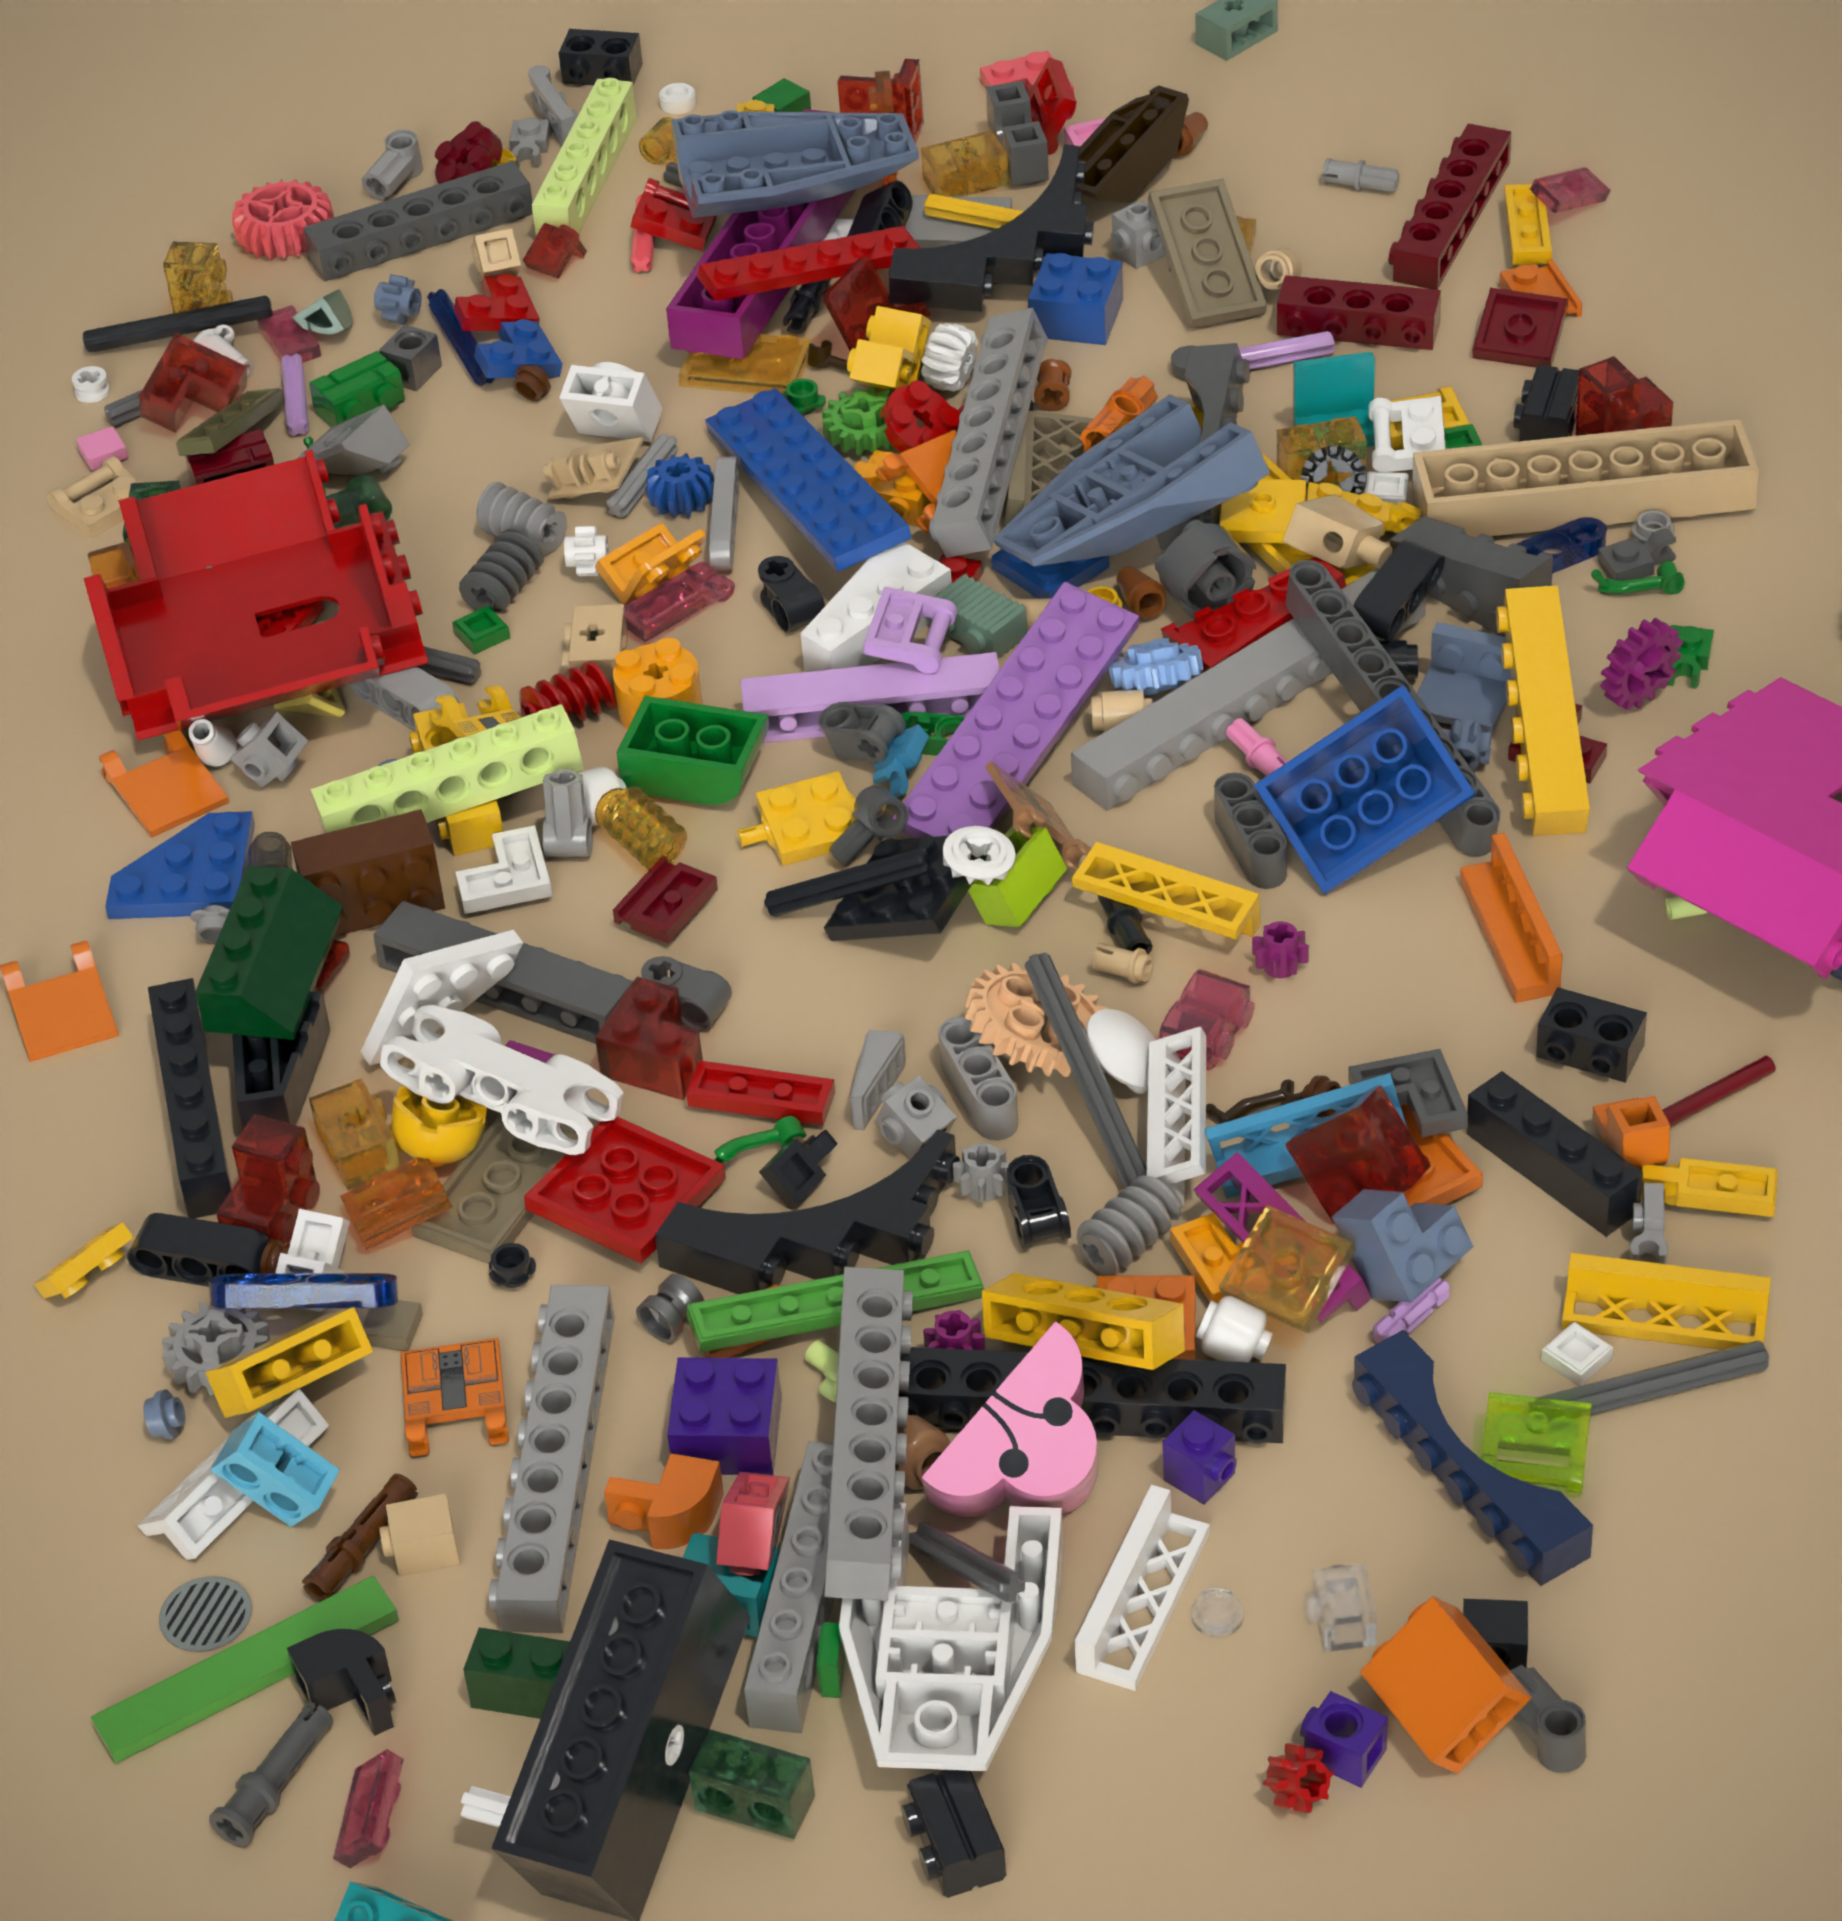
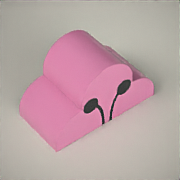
M1056 1321L921 1477L927 1500L945 1513L958 1517L981 1516L995 1510L1007 1499L1014 1506L1062 1508V1515H1065L1082 1505L1093 1491L1098 1477L1097 1440L1091 1420L1081 1409L1084 1398L1081 1354L1070 1333Z

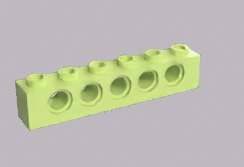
M615 78L596 80L532 203L537 243L574 245L637 120L633 82L619 81Z
M562 704L507 723L499 724L493 728L458 738L449 743L414 753L399 760L373 767L352 776L331 781L310 790L323 832L328 833L422 809L426 823L542 784L545 774L553 773L558 769H573L574 772L583 770L584 767L575 730Z

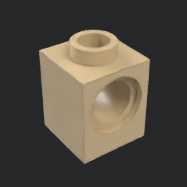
M512 228L474 236L471 249L480 284L483 283L484 276H498L500 274L518 275L521 262Z

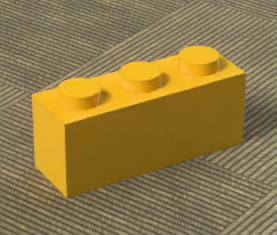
M350 1307L327 1313L205 1373L224 1418L254 1411L373 1353V1350L355 1308Z

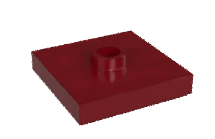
M1490 287L1472 349L1473 358L1537 368L1539 365L1552 366L1568 310V298Z

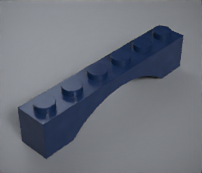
M1404 1330L1354 1356V1380L1352 1381V1387L1357 1399L1364 1406H1370L1383 1419L1385 1427L1394 1438H1401L1407 1444L1424 1470L1432 1471L1445 1484V1488L1453 1501L1457 1504L1463 1503L1476 1517L1482 1531L1488 1537H1495L1501 1543L1519 1570L1527 1571L1542 1586L1591 1558L1593 1524L1561 1491L1535 1486L1511 1477L1484 1462L1462 1443L1448 1425L1437 1402L1433 1382L1434 1361Z

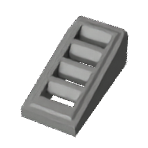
M869 1030L866 1033L850 1096L852 1125L856 1130H864L882 1103L880 1101L881 1097L894 1085L905 1066L904 1035L901 1033Z

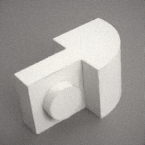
M299 1209L288 1254L280 1253L268 1300L318 1312L325 1310L333 1301L345 1271L338 1267L350 1221L341 1217Z

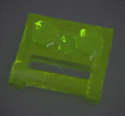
M1489 1392L1481 1459L1503 1473L1524 1482L1567 1488V1493L1582 1495L1591 1403ZM1498 1449L1569 1456V1467L1497 1459Z

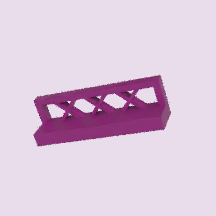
M1238 1152L1193 1189L1197 1197L1320 1323L1346 1301L1357 1312L1371 1300L1363 1279ZM1230 1179L1232 1185L1241 1193L1240 1203L1219 1202L1212 1193ZM1230 1213H1239L1238 1221ZM1248 1213H1261L1272 1225L1271 1234H1250L1246 1230ZM1262 1245H1270L1269 1253ZM1292 1245L1303 1256V1265L1281 1266L1277 1262L1278 1246ZM1293 1277H1301V1286ZM1310 1277H1323L1335 1289L1320 1304L1308 1294Z

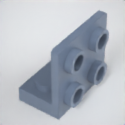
M1440 622L1436 623L1432 631L1431 666L1417 692V695L1436 721L1453 725L1454 720H1472L1478 722L1483 732L1492 733L1507 704L1506 680H1511L1510 669H1503L1501 663V643H1506V637Z

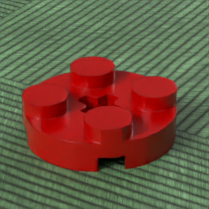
M919 380L913 381L907 386L897 388L884 402L880 412L881 419L885 417L887 425L884 433L888 441L900 453L953 430L957 432L960 423V412L950 406L941 395L931 390L926 383ZM917 418L925 424L922 428L915 423Z

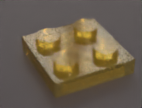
M1266 1205L1220 1283L1219 1289L1224 1296H1233L1262 1309L1266 1315L1305 1333H1309L1356 1250L1351 1241Z

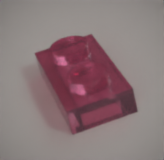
M388 1749L355 1768L333 1856L334 1860L348 1868H352L370 1856L379 1854L390 1837L388 1824L393 1804L401 1791L399 1778L404 1759Z

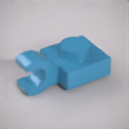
M919 724L904 730L900 736H895L888 746L889 752L885 760L875 762L873 765L876 768L873 782L879 784L888 780L890 785L889 793L896 798L907 792L908 779L906 772L912 770L921 761V752L929 738Z

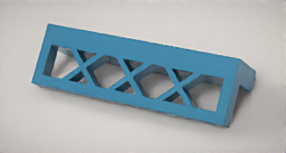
M1390 1073L1205 1128L1217 1169L1238 1152L1270 1185L1412 1144ZM1385 1092L1388 1097L1387 1099L1370 1104L1362 1103L1366 1098ZM1329 1109L1337 1110L1334 1115L1324 1118L1316 1117L1319 1112ZM1282 1123L1291 1124L1284 1130L1277 1132L1270 1130L1275 1125ZM1235 1137L1245 1138L1240 1143L1224 1148L1220 1144L1222 1141ZM1230 1179L1222 1185L1227 1199L1241 1195L1232 1185Z

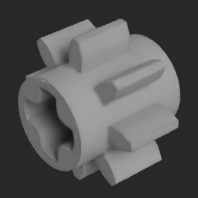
M977 1143L968 1149H962V1162L953 1163L954 1181L960 1184V1195H969L970 1198L979 1202L992 1201L998 1196L1003 1197L1005 1195L1004 1183H1007V1168L1009 1166L1006 1150H998L995 1146L988 1143Z

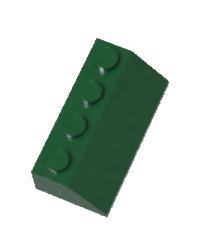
M248 865L195 991L204 1031L294 1040L343 916V906L293 869Z

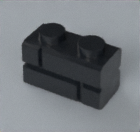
M1539 365L1535 370L1533 379L1524 381L1521 397L1522 404L1516 405L1513 427L1520 429L1519 442L1572 436L1583 401L1584 374L1582 370L1563 368L1562 371H1559L1558 367Z
M941 1770L938 1775L931 1773L911 1779L907 1784L908 1804L901 1806V1812L909 1836L920 1835L924 1847L918 1849V1853L927 1880L937 1878L944 1896L946 1895L948 1898L971 1891L976 1885L980 1888L1002 1881L1006 1876L1005 1850L972 1772L966 1770Z

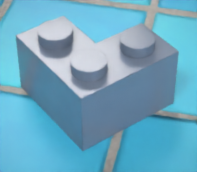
M1363 1189L1332 1216L1371 1299L1411 1303L1474 1247L1455 1206L1414 1203L1412 1206H1409L1403 1192Z

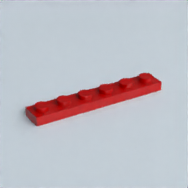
M904 226L892 227L700 264L697 277L715 301L889 268L891 267L893 248L918 249L920 246Z

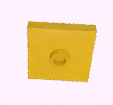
M1260 479L1252 490L1240 493L1221 503L1220 526L1224 527L1238 543L1286 544L1283 542L1296 503L1304 502L1306 499V480Z

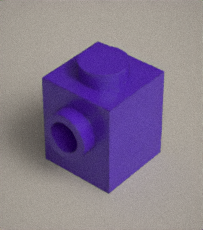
M1195 1410L1163 1441L1164 1481L1203 1505L1235 1474L1237 1459L1235 1458V1434Z

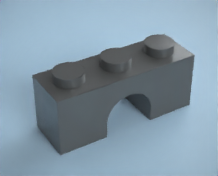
M1017 81L987 86L988 126L1012 186L1020 184L1031 185L1038 181L1049 180L1047 140L1039 121L1032 122L1030 99L1023 82Z

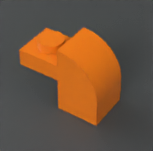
M1655 1096L1640 1099L1638 1097L1593 1106V1123L1605 1146L1639 1170H1642V1166L1645 1165L1665 1166L1667 1164L1670 1152V1124Z
M672 1453L669 1456L659 1485L610 1476L604 1490L609 1524L621 1526L628 1530L640 1529L649 1531L653 1549L681 1547L689 1543L692 1534H704L712 1525L724 1495L719 1461Z

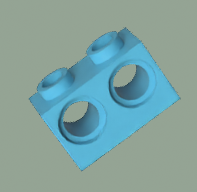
M260 1412L232 1430L210 1469L290 1527H293L319 1509L340 1471L339 1468Z

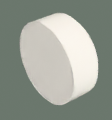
M686 83L669 84L661 89L659 93L660 107L669 114L677 115L690 112L697 104L695 89Z

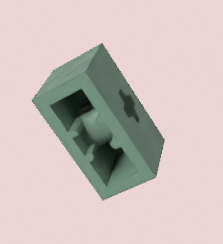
M1218 0L1195 13L1196 45L1226 61L1278 31V0Z

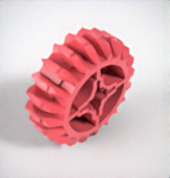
M281 179L278 183L274 184L266 182V186L261 188L255 186L252 193L242 194V200L235 202V210L232 211V225L238 244L244 247L245 252H254L258 258L267 255L269 260H273L275 257H283L286 260L288 256L292 255L300 257L302 252H307L303 227L334 218L331 201L328 199V195L322 192L321 187H312L311 183L307 181L299 184L297 179L291 182H283Z

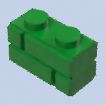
M378 351L309 383L314 410L319 417L327 421L330 427L383 404L389 409L405 400L399 369L390 361L387 362V359Z

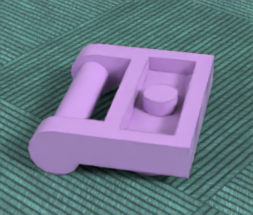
M884 587L864 641L863 654L913 664L920 672L925 674L935 673L942 660L940 649L948 626L954 623L958 612L956 605L946 599ZM921 616L931 618L932 620L924 645L913 643Z

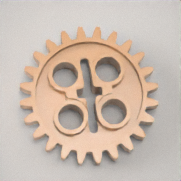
M1011 963L1008 971L999 964L995 966L993 973L984 970L981 978L976 977L964 1005V1007L968 1008L965 1019L972 1021L970 1031L982 1033L979 1043L994 1044L995 1048L992 1054L997 1056L1006 1053L1010 1056V1065H1014L1019 1061L1024 1062L1027 1072H1032L1035 1066L1042 1068L1046 1076H1050L1052 1070L1057 1069L1064 1077H1068L1071 1071L1070 1066L1027 971H1023L1016 963ZM1064 975L1060 979L1086 1034V1026L1090 1017L1095 1012L1108 1008L1096 1006L1099 998L1097 995H1084L1085 985L1078 984L1072 986L1068 984L1069 976Z

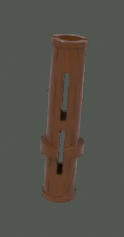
M393 1474L383 1489L371 1500L341 1537H334L326 1546L327 1553L322 1560L302 1580V1583L305 1584L303 1586L304 1590L313 1599L321 1602L331 1597L350 1573H357L365 1564V1556L368 1551L381 1538L379 1527L389 1525L386 1505L412 1500L418 1496V1492H415L417 1488L410 1479L402 1474Z

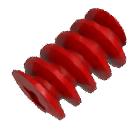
M591 661L583 663L581 670L576 667L570 668L565 676L560 673L555 674L551 677L550 682L545 679L540 680L536 683L535 689L531 686H525L519 692L522 717L562 704L569 720L570 714L573 713L580 722L586 721V707H589L593 714L598 716L601 715L602 711L600 701L604 700L610 710L615 709L617 705L615 694L607 677Z

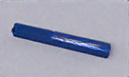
M439 289L436 293L431 291L427 296L429 300L428 306L472 379L479 386H483L485 383L491 384L495 378H486L474 358L478 342L471 331L462 330L454 312V303L448 293L443 289Z

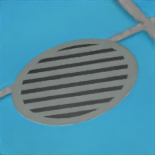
M223 1577L197 1578L179 1586L164 1601L159 1614L160 1629L170 1643L184 1650L209 1651L220 1648L237 1638L246 1628L252 1612L251 1600L246 1590L230 1579Z

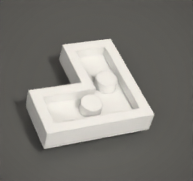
M535 825L492 834L498 863L455 872L465 914L552 896L551 883Z

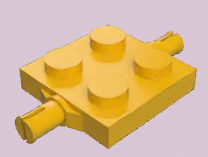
M839 771L759 791L755 794L756 805L761 814V824L737 829V837L742 848L747 845L767 841L776 850L782 866L830 854V846L856 820L852 815L856 798L847 790ZM885 805L880 810H885Z

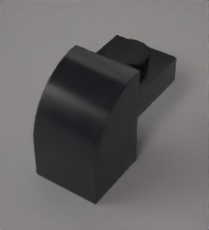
M334 1629L316 1634L287 1648L294 1679L307 1703H315L316 1708L312 1711L313 1713L319 1705L328 1711L354 1699L374 1736L394 1727L389 1707L396 1703L394 1692L389 1683L392 1681L385 1649L374 1637L358 1630Z

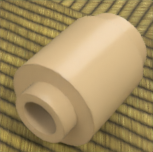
M1277 248L1260 256L1255 266V272L1262 286L1267 289L1278 290L1282 287L1285 275L1300 277L1302 263L1300 257L1293 250ZM1279 262L1283 267V274L1278 270Z
M1143 690L1102 691V696H1091L1093 731H1108L1151 705L1152 698H1144Z

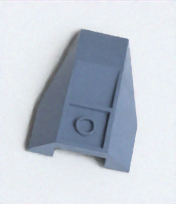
M728 110L717 115L700 116L692 114L681 119L671 120L679 179L692 218L782 208L826 199L876 182L919 159L918 149L904 115L898 113L738 112Z

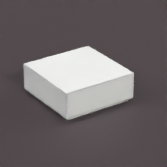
M1369 471L1367 472L1365 493L1376 495L1382 501L1398 504L1402 501L1406 503L1409 474Z
M1573 1322L1542 1349L1541 1361L1578 1386H1582L1612 1359L1613 1347L1576 1322Z

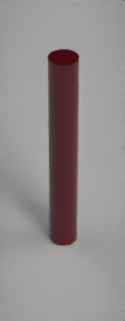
M1765 1055L1662 1109L1670 1127L1776 1071L1775 1064L1769 1056Z

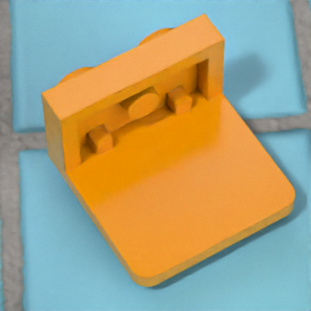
M661 522L599 559L595 569L624 606L636 598L639 602H643L660 589L659 585L668 579L671 583H675L690 572L692 568L689 564L703 552L700 547L707 534L703 529H699L677 543Z

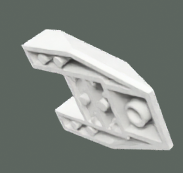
M894 1502L893 1508L904 1509L902 1541L892 1540V1547L902 1548L900 1580L890 1579L888 1601L842 1598L839 1621L840 1637L877 1767L987 1771L1052 1641L1061 1588L1064 1551L1062 1508L1010 1506L1004 1565L1016 1571L1018 1578L1025 1581V1591L1017 1593L1016 1600L1009 1603L984 1589L905 1586L909 1551L906 1503Z

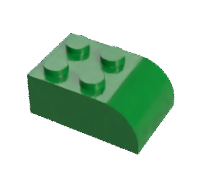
M644 696L616 752L620 778L624 781L627 792L706 805H718L729 802L738 795L769 729V717L766 714Z

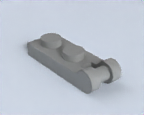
M540 65L534 66L528 71L529 82L534 89L531 93L532 104L542 119L550 120L551 132L560 145L563 146L578 114L575 110L569 109L563 92H557L552 85L549 68Z

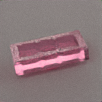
M1587 167L1537 178L1530 188L1532 193L1553 213L1606 201L1611 191Z
M293 305L273 311V315L270 318L257 320L259 329L280 360L286 354L292 356L295 353L302 357V362L321 356L320 345L310 330L303 329L292 318L298 314Z

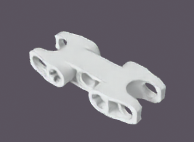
M437 1005L421 1006L414 1013V1026L412 1034L416 1037L417 1041L403 1036L389 1038L382 1045L380 1060L382 1069L391 1078L400 1082L415 1094L441 1104L449 1103L457 1095H460L501 1113L503 1124L511 1134L538 1147L560 1151L569 1155L585 1153L591 1146L593 1125L587 1117L607 1122L614 1120L621 1113L624 1092L613 1080L597 1072L588 1064L569 1056L554 1055L544 1063L502 1045L501 1037L493 1025L465 1012ZM427 1019L438 1022L444 1030L443 1035L433 1032L427 1024ZM394 1052L401 1053L415 1063V1068L408 1069L401 1066L397 1062ZM596 1089L604 1093L608 1098L609 1106L602 1105L589 1097L588 1090ZM560 1124L572 1127L578 1135V1140L566 1137L561 1131Z

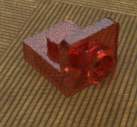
M544 223L522 261L529 269L559 279L571 256L575 255L584 258L587 250L579 240L580 235L574 229L566 225L556 227Z

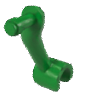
M1666 561L1659 565L1657 576L1614 580L1605 579L1602 572L1598 569L1591 572V577L1599 584L1598 590L1606 594H1628L1662 588L1666 594L1673 595L1680 593L1685 585L1683 574L1677 572L1675 564L1671 561Z
M787 1116L780 1119L771 1130L741 1136L724 1143L714 1151L717 1156L715 1161L723 1164L725 1161H731L741 1152L777 1142L783 1148L786 1143L793 1140L792 1138H806L807 1134L797 1118Z

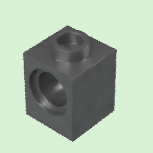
M405 324L379 349V353L387 359V362L390 361L399 369L403 388L416 392L442 366L437 334Z

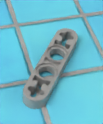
M737 456L716 457L709 539L710 566L712 571L733 570L739 497V464Z

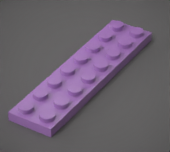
M1064 581L903 802L908 809L909 817L906 827L901 832L913 838H920L927 835L933 837L947 836L958 829L968 826H984L995 829L1011 806L985 766L992 761L1026 786L1137 630L1140 616Z

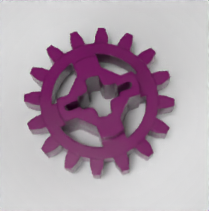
M1654 618L1651 623L1646 619L1642 620L1638 630L1630 627L1628 629V637L1624 641L1618 639L1611 654H1608L1607 659L1611 661L1610 665L1601 671V675L1606 677L1600 684V688L1606 691L1604 696L1626 710H1630L1633 705L1638 709L1641 708L1645 698L1653 701L1655 699V691L1659 687L1665 689L1666 683L1675 674L1676 669L1672 667L1673 663L1682 657V654L1677 651L1683 644V641L1678 638L1679 632L1657 618Z

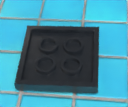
M927 835L913 839H887L881 841L875 847L874 853L867 863L923 848L931 860L930 872L926 875L844 897L837 904L834 913L824 926L830 940L841 941L941 933L973 884L972 882L969 885L965 876L953 877L951 868L943 865V845L949 835L936 837ZM971 854L970 860L974 861L975 859L981 858L984 861H986L987 855L975 857Z

